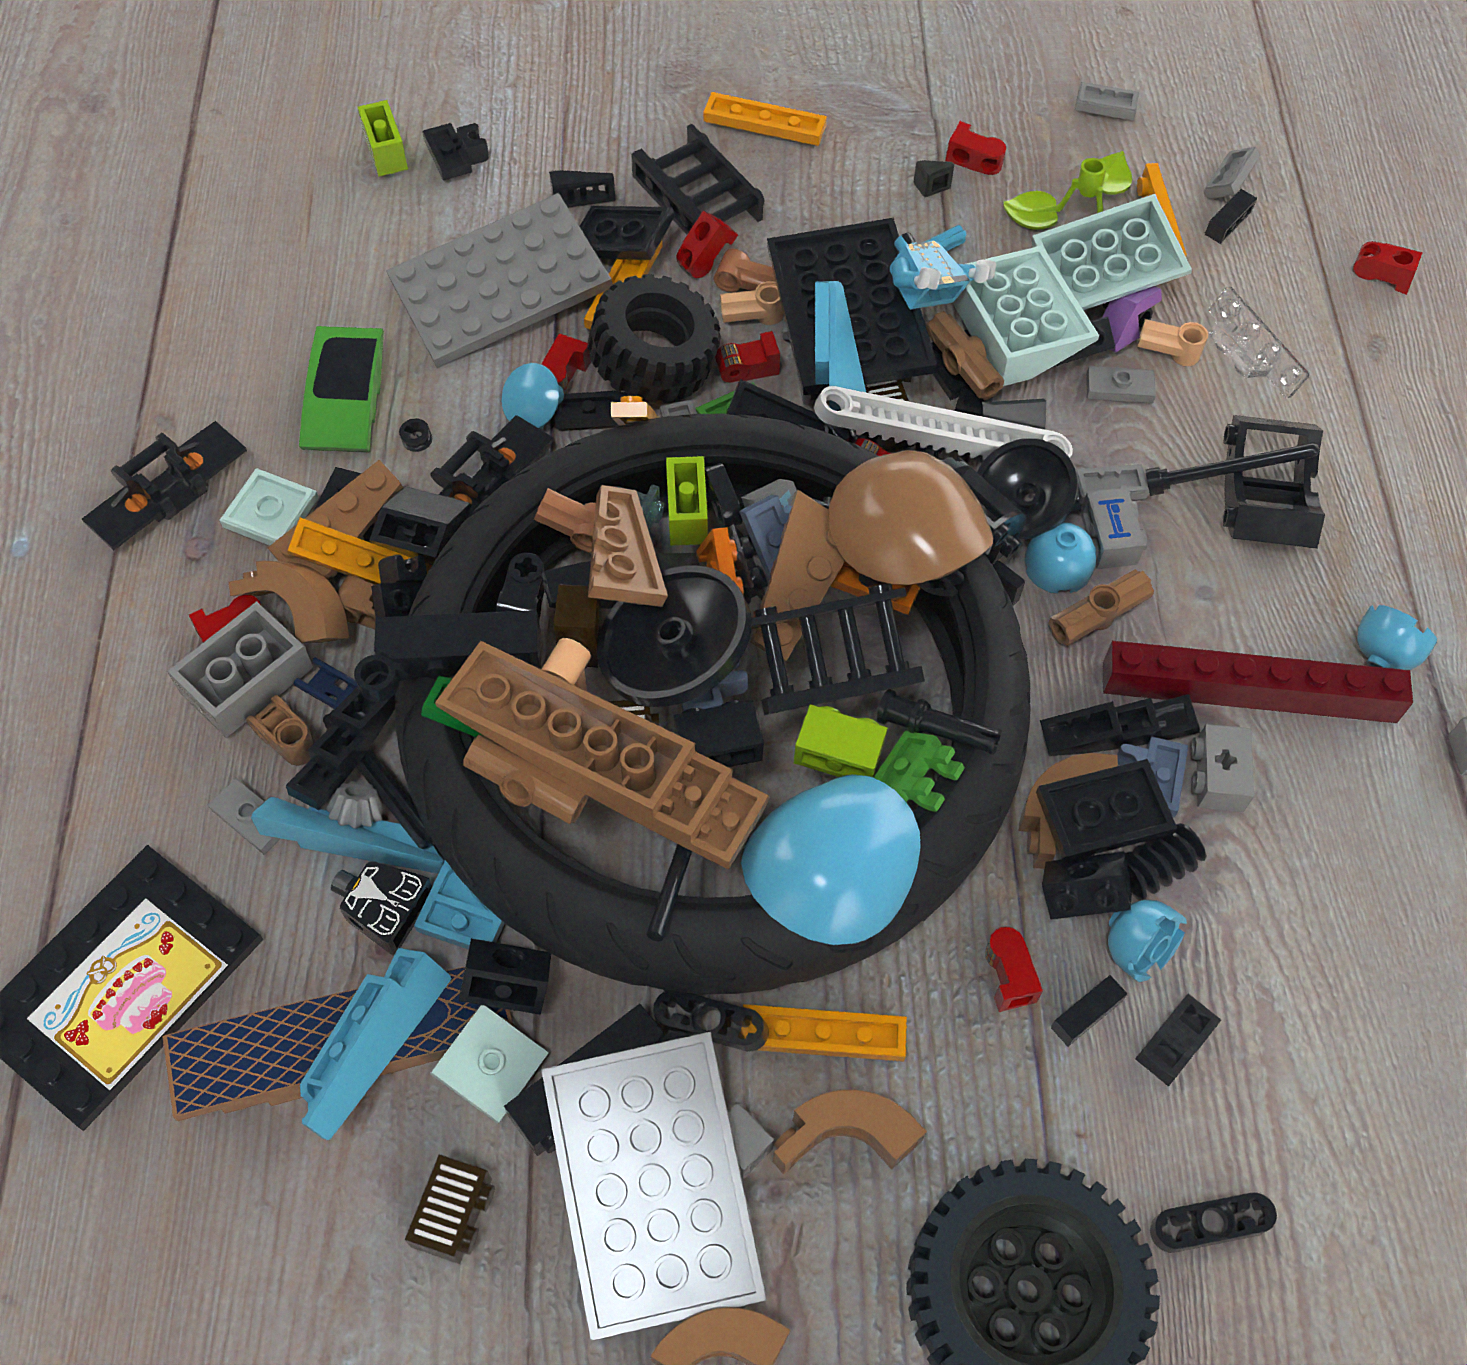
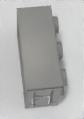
M256 601L167 672L180 694L227 738L246 723L247 717L256 715L271 702L273 696L282 694L294 684L296 678L300 679L314 667L304 645Z

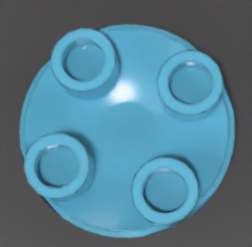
M537 363L521 365L510 374L504 384L502 391L504 414L508 421L517 415L542 430L544 425L555 414L558 404L562 402L564 391L558 385L554 374L547 367Z

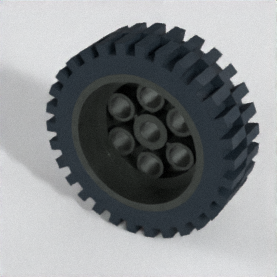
M1013 1159L1001 1161L994 1170H991L989 1165L982 1167L970 1179L968 1176H965L956 1183L952 1191H947L930 1213L914 1243L915 1249L910 1256L908 1265L911 1275L906 1282L907 1295H911L912 1304L908 1308L911 1321L916 1320L919 1330L915 1333L919 1346L925 1344L931 1354L927 1358L930 1365H1136L1145 1360L1150 1350V1347L1145 1345V1342L1155 1335L1158 1322L1150 1320L1152 1313L1160 1309V1295H1151L1150 1287L1159 1282L1157 1269L1146 1270L1144 1261L1153 1255L1148 1243L1138 1246L1134 1239V1236L1142 1231L1136 1220L1133 1219L1125 1224L1119 1214L1126 1207L1118 1198L1109 1205L1101 1198L1107 1188L1098 1181L1091 1188L1083 1185L1082 1181L1086 1174L1076 1169H1073L1068 1176L1060 1174L1062 1167L1060 1163L1049 1161L1043 1169L1037 1168V1159H1024L1020 1166L1014 1167ZM1005 1239L1013 1244L1016 1250V1258L1014 1260H1005L999 1256L995 1246L997 1240ZM1041 1244H1050L1056 1248L1059 1253L1058 1264H1048L1042 1259L1040 1255ZM983 1276L989 1279L994 1288L993 1297L982 1298L977 1295L973 1289V1278ZM1025 1280L1035 1286L1038 1295L1035 1303H1028L1019 1296L1017 1291L1018 1281ZM1063 1285H1071L1079 1291L1081 1295L1080 1307H1072L1064 1301L1062 1297ZM1004 1318L1012 1323L1015 1329V1338L1012 1342L1003 1341L996 1335L994 1330L996 1319ZM1041 1323H1050L1058 1330L1059 1343L1057 1346H1049L1043 1342L1039 1334Z

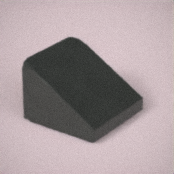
M917 161L914 185L924 198L950 189L955 165L953 162Z

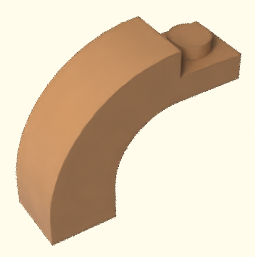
M256 561L257 571L243 573V579L229 582L230 596L252 595L257 597L272 593L280 595L292 612L295 636L301 643H324L349 638L346 614L340 597L331 583L322 574L309 566L294 562Z
M1099 753L1075 755L1055 763L1037 779L1022 810L1018 831L1029 832L1027 853L1033 854V868L1044 869L1045 862L1053 861L1056 855V843L1036 794L1038 786L1118 766V755Z
M861 1090L832 1091L816 1096L794 1110L792 1121L799 1130L796 1132L791 1127L774 1143L777 1150L774 1151L772 1162L785 1174L823 1140L836 1136H849L868 1144L892 1170L923 1141L927 1131L904 1108L881 1095Z
M718 1308L696 1314L674 1327L661 1340L650 1357L651 1361L656 1365H697L704 1360L714 1357H729L739 1360L746 1365H774L789 1336L790 1329L755 1311L742 1308Z

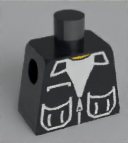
M375 861L368 862L358 877L345 870H340L331 884V891L345 897L340 904V910L344 918L393 956L398 948H401L414 927L432 888L429 878Z

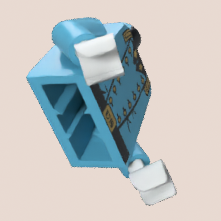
M907 232L899 236L894 242V246L899 254L890 265V272L893 277V284L899 288L910 309L953 303L970 281L974 280L977 283H983L987 279H993L995 276L996 262L985 259L978 260L976 267L973 264H958L941 244L936 241L917 243L913 236Z

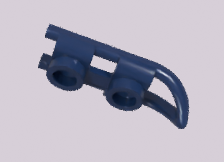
M314 657L312 663L318 666L320 670L308 684L296 678L294 686L335 710L357 687V683L353 678ZM339 679L347 683L346 689L343 690L335 685ZM332 695V696L336 697L337 700H334L333 698H331V697H329V696Z

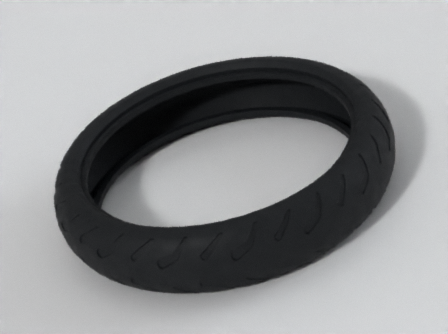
M687 414L665 416L637 421L598 432L570 443L564 448L555 450L527 466L486 498L461 524L438 555L424 578L412 604L409 616L496 612L498 598L503 590L509 563L512 558L521 553H532L542 560L545 569L558 557L574 548L575 545L571 542L570 536L534 520L538 507L548 488L583 505L591 502L596 503V496L601 485L636 490L644 517L668 512L666 458L704 456V467L719 463L724 465L742 510L745 506L741 497L778 479L793 481L796 490L801 491L812 499L823 501L824 497L833 496L836 486L850 471L863 462L879 456L854 443L846 442L840 437L811 427L795 425L783 420L749 415ZM706 490L707 508H713ZM985 553L970 562L968 568L961 572L964 575V581L961 585H955V588L958 590L957 595L939 596L926 592L921 588L919 589L913 605L929 628L943 659L950 686L953 716L994 729H1001L1002 736L1000 744L994 745L997 747L994 755L952 741L951 747H953L955 754L951 760L961 762L965 769L958 780H952L939 775L931 791L942 794L945 800L937 812L924 809L921 806H918L913 811L920 831L921 848L918 867L908 895L898 913L883 930L867 940L854 944L831 945L809 940L798 935L773 919L755 900L753 895L740 897H693L678 895L663 940L660 942L650 940L646 933L661 892L634 887L606 877L570 859L545 842L528 827L500 796L489 779L463 766L464 757L474 741V736L421 716L422 706L437 679L410 677L407 680L399 681V687L395 693V721L400 761L408 790L419 817L436 848L452 870L484 906L507 926L527 937L536 946L594 974L630 985L649 986L668 992L691 994H739L772 990L792 983L807 982L840 971L896 942L937 910L977 866L995 839L1009 812L1020 782L1027 751L1030 725V676L1027 653L1020 635V625L1011 600Z

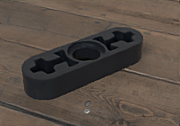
M668 991L661 993L653 1005L655 1018L669 1031H681L690 1036L711 1032L713 1043L747 1052L760 1049L768 1039L769 1029L767 1023L759 1013L752 1009L690 993ZM677 1003L682 1010L691 1013L690 1020L685 1015L673 1013L670 1019L666 1010L668 1007L674 1008ZM711 1010L719 1011L721 1019L718 1026L712 1030H703L700 1024L702 1016ZM731 1020L735 1025L741 1027H748L750 1022H752L757 1031L755 1034L748 1033L746 1039H744L739 1030L731 1028Z
M1256 1192L1166 1209L1153 1219L1150 1226V1235L1154 1244L1159 1249L1175 1253L1260 1236L1274 1226L1277 1212L1273 1202L1267 1196ZM1250 1204L1254 1210H1261L1263 1213V1218L1258 1220V1225L1252 1218L1236 1223L1234 1216L1248 1210ZM1205 1211H1215L1222 1217L1224 1221L1222 1234L1214 1235L1204 1228L1202 1216ZM1168 1220L1175 1227L1186 1225L1191 1221L1192 1230L1184 1231L1178 1235L1176 1242H1174L1171 1235H1164L1162 1232V1228L1168 1224Z

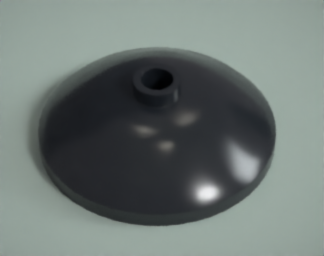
M1026 438L1008 442L988 455L977 471L980 476L1026 515V523L1018 539L1036 538L1058 527L1070 514L1077 499L1078 477L1072 461L1061 448L1045 440ZM1035 494L1033 500L1024 501L1026 495ZM981 504L985 515L993 522L997 521L998 518Z

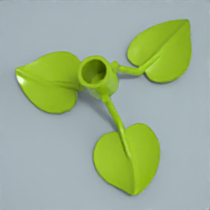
M1120 151L1101 159L1087 158L1082 161L1079 178L1072 179L1069 190L1057 205L1056 199L1052 195L1044 191H1029L1011 200L1004 201L1003 207L1009 217L1017 224L1029 229H1046L1058 222L1057 212L1063 210L1074 191L1078 189L1084 197L1092 198L1096 196L1097 213L1103 212V193L1116 195L1127 191L1131 187L1132 173L1127 165L1125 153Z

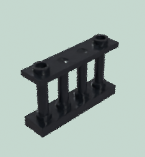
M692 123L687 125V144L657 159L650 158L642 148L631 153L632 177L660 207H672L675 214L673 221L686 235L702 213L697 207L726 192H729L737 201L711 215L725 222L747 211L757 222L763 220V205L765 201L762 192L758 188H754L709 141L707 135L701 133ZM692 155L701 163L674 178L667 176L662 171ZM710 173L718 180V183L692 196L685 195L680 190V188Z
M883 584L868 588L870 595L780 613L777 611V606L753 611L754 618H751V629L761 628L773 689H770L771 697L761 700L764 715L808 707L810 704L817 705L925 682L922 666L910 668L909 662L904 661L891 601L899 600L906 596L905 588L893 590L892 584ZM876 604L889 665L885 666L886 673L871 676L870 669L865 667L853 609ZM838 612L850 673H847L848 681L833 684L832 677L827 676L815 616ZM799 620L812 681H808L810 689L795 692L793 685H789L776 624Z

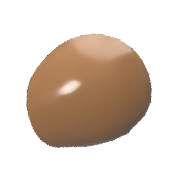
M906 450L882 455L863 462L850 471L836 486L829 504V528L838 552L857 572L874 580L889 584L910 585L939 579L969 564L986 552L993 544V534L983 508L966 481L950 465L925 452Z

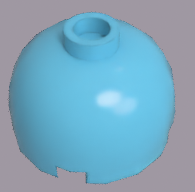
M1062 522L1058 527L1036 538H1032L1024 556L1027 566L1026 573L1037 587L1050 593L1058 594L1059 590H1070V593L1077 592L1087 585L1093 575L1096 566L1095 545L1090 535L1083 528L1072 523Z
M1372 605L1368 608L1358 627L1357 643L1361 652L1368 658L1366 663L1369 666L1412 670L1421 665L1430 655L1437 644V637L1428 627L1422 633L1414 627L1418 620L1402 611L1385 605H1379L1375 610Z
M1147 899L1131 904V910L1114 912L1109 920V927H1111L1108 935L1109 953L1113 961L1136 981H1147L1152 977L1146 972L1156 962L1161 970L1178 949L1185 932L1179 929L1180 923L1187 924V919L1160 901Z

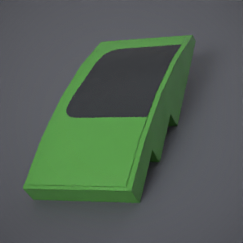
M316 327L302 408L299 447L302 450L370 452L372 423H375L376 399L377 395H380L383 328Z

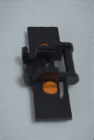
M516 415L492 440L475 431H471L466 436L467 441L441 468H435L430 475L439 486L444 488L438 495L471 503L472 507L468 515L469 517L502 484L531 465L549 447L554 438ZM476 451L480 452L483 465L472 478L465 473H460L457 477L453 476Z
M216 421L179 447L161 432L156 436V441L121 467L116 465L110 469L113 476L124 487L84 516L82 521L114 551L154 520L158 523L163 519L170 520L206 493L207 480L244 454L247 449ZM164 452L166 453L164 458L168 468L151 482L143 474L137 473Z

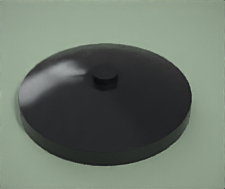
M697 565L666 569L661 571L668 596L662 607L621 601L616 602L606 616L599 632L597 660L602 674L620 696L632 703L648 707L678 705L708 692L725 679L734 669L748 645L752 619L750 608L744 595L736 583L726 574L713 568Z

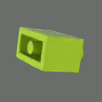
M388 100L358 106L364 137L378 177L408 170L403 142Z
M704 456L666 458L670 546L701 545L708 535Z
M810 704L795 745L793 763L837 777L852 774L874 778L888 727L881 726L870 718L858 719L841 714L833 707H818Z

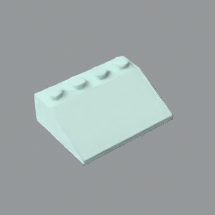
M1155 194L1032 236V248L1037 246L1044 247L1083 310L1192 273L1190 264Z
M1043 246L985 259L996 262L994 278L987 279L983 283H977L974 280L970 281L953 302L971 336L975 335L983 342L988 361L1004 379L1003 386L1032 379L1096 342L1099 338L1096 329ZM977 261L967 264H973L976 267Z

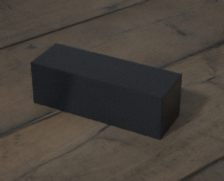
M1240 189L1209 221L1204 235L1221 244L1249 216L1254 208L1257 197Z
M1109 975L1059 1016L1050 1028L1069 1047L1122 1003L1128 993Z

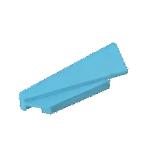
M816 281V384H829V386L866 392L843 285L839 281ZM829 401V407L832 410L841 409L836 402Z
M275 797L268 798L251 815V819L260 835L297 841L300 848L437 874H439L444 863L443 858L439 856L432 844L425 849L419 848L399 823L381 820L372 822L371 827L361 825L355 829L350 825L339 826L338 820L329 819L330 812L327 810H317L313 807L307 809Z
M398 948L384 977L366 975L300 1083L301 1097L308 1102V1112L302 1118V1124L319 1137L330 1140L451 981V976L425 952Z

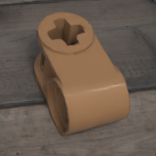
M347 575L337 591L344 607L347 622L357 623L375 630L376 617L371 586L375 584L366 582L353 575Z
M278 695L271 698L272 703L255 717L250 715L246 718V722L257 736L266 744H269L291 765H304L311 760L308 749L315 743L306 724ZM299 740V742L291 744L293 741Z

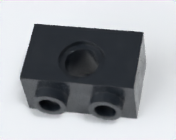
M1125 851L1091 855L1063 862L1062 859L1045 862L1042 889L1050 920L1131 910L1133 885Z
M471 938L459 1001L541 1015L549 981L551 953Z

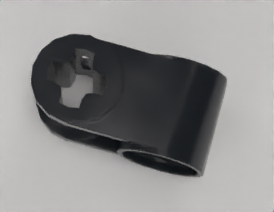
M521 553L511 559L503 590L498 598L496 612L537 610L540 621L542 601L545 593L541 579L544 566L542 560L537 555Z

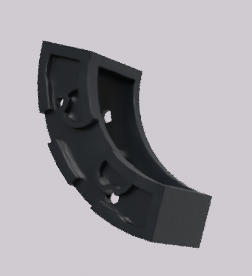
M1233 415L1232 424L1226 425L1223 437L1224 444L1228 445L1226 460L1244 457L1247 429L1299 435L1297 446L1314 443L1318 445L1319 453L1315 457L1295 461L1293 482L1243 476V471L1225 474L1223 527H1228L1232 539L1318 549L1325 513L1321 508L1318 492H1311V478H1315L1318 473L1323 430L1316 424ZM1246 500L1293 505V509L1248 504Z
M952 457L941 460L950 465L966 481L978 501L998 518L997 521L993 522L986 516L993 534V544L984 552L990 563L994 564L1002 556H1005L1007 559L1010 558L1022 544L1018 538L1024 529L1026 515L960 457H957L955 460Z

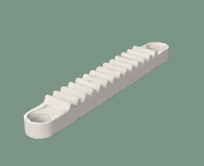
M837 386L824 388L814 405L816 415L823 422L833 426L856 430V435L868 432L870 438L877 435H882V440L894 437L895 443L907 440L908 445L911 446L919 442L920 448L932 445L933 450L936 451L944 447L946 453L957 450L958 455H963L969 452L971 458L982 455L983 460H985L988 455L1000 446L1014 440L1026 438L1041 439L1055 444L1069 458L1073 453L1070 441L1062 434L1054 431ZM826 401L836 402L840 406L841 411L832 410Z

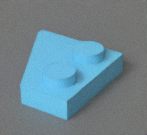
M445 860L414 927L416 932L469 950L471 938L496 943L505 923L481 903Z

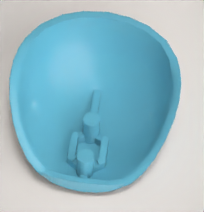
M851 774L837 777L797 794L767 816L749 837L744 846L741 860L744 880L753 897L773 919L790 931L809 940L831 945L858 943L869 939L883 930L902 907L918 867L921 848L920 831L908 804L893 788L884 782L863 775Z

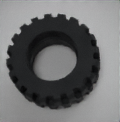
M644 274L642 278H638L635 275L625 278L624 283L620 280L611 285L610 289L605 291L600 297L588 339L590 359L594 367H598L597 372L604 381L609 380L611 387L618 392L622 390L628 393L627 396H639L646 399L645 402L654 404L657 400H662L663 404L675 402L676 397L682 400L691 396L692 392L698 391L708 378L721 340L719 321L717 317H714L715 312L710 304L704 303V298L700 293L689 290V285L683 282L675 283L671 281L672 278L666 276L654 278V274ZM650 331L660 334L670 340L675 347H659L649 344L638 338L633 332Z

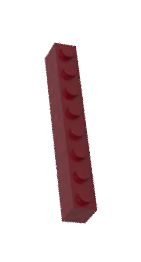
M1113 640L1103 660V694L1161 700L1189 694L1192 703L1387 723H1398L1414 703L1410 670Z

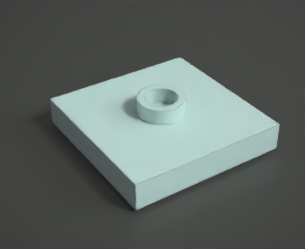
M256 468L219 521L225 529L270 546L297 525L300 517L306 518L319 497L317 491Z
M481 1005L430 1074L498 1124L506 1114L504 1105L520 1094L549 1052L488 1007Z

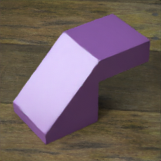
M1153 286L1109 302L1102 318L1107 316L1109 318L1116 348L1110 350L1117 352L1140 338L1138 315L1162 301L1160 288Z

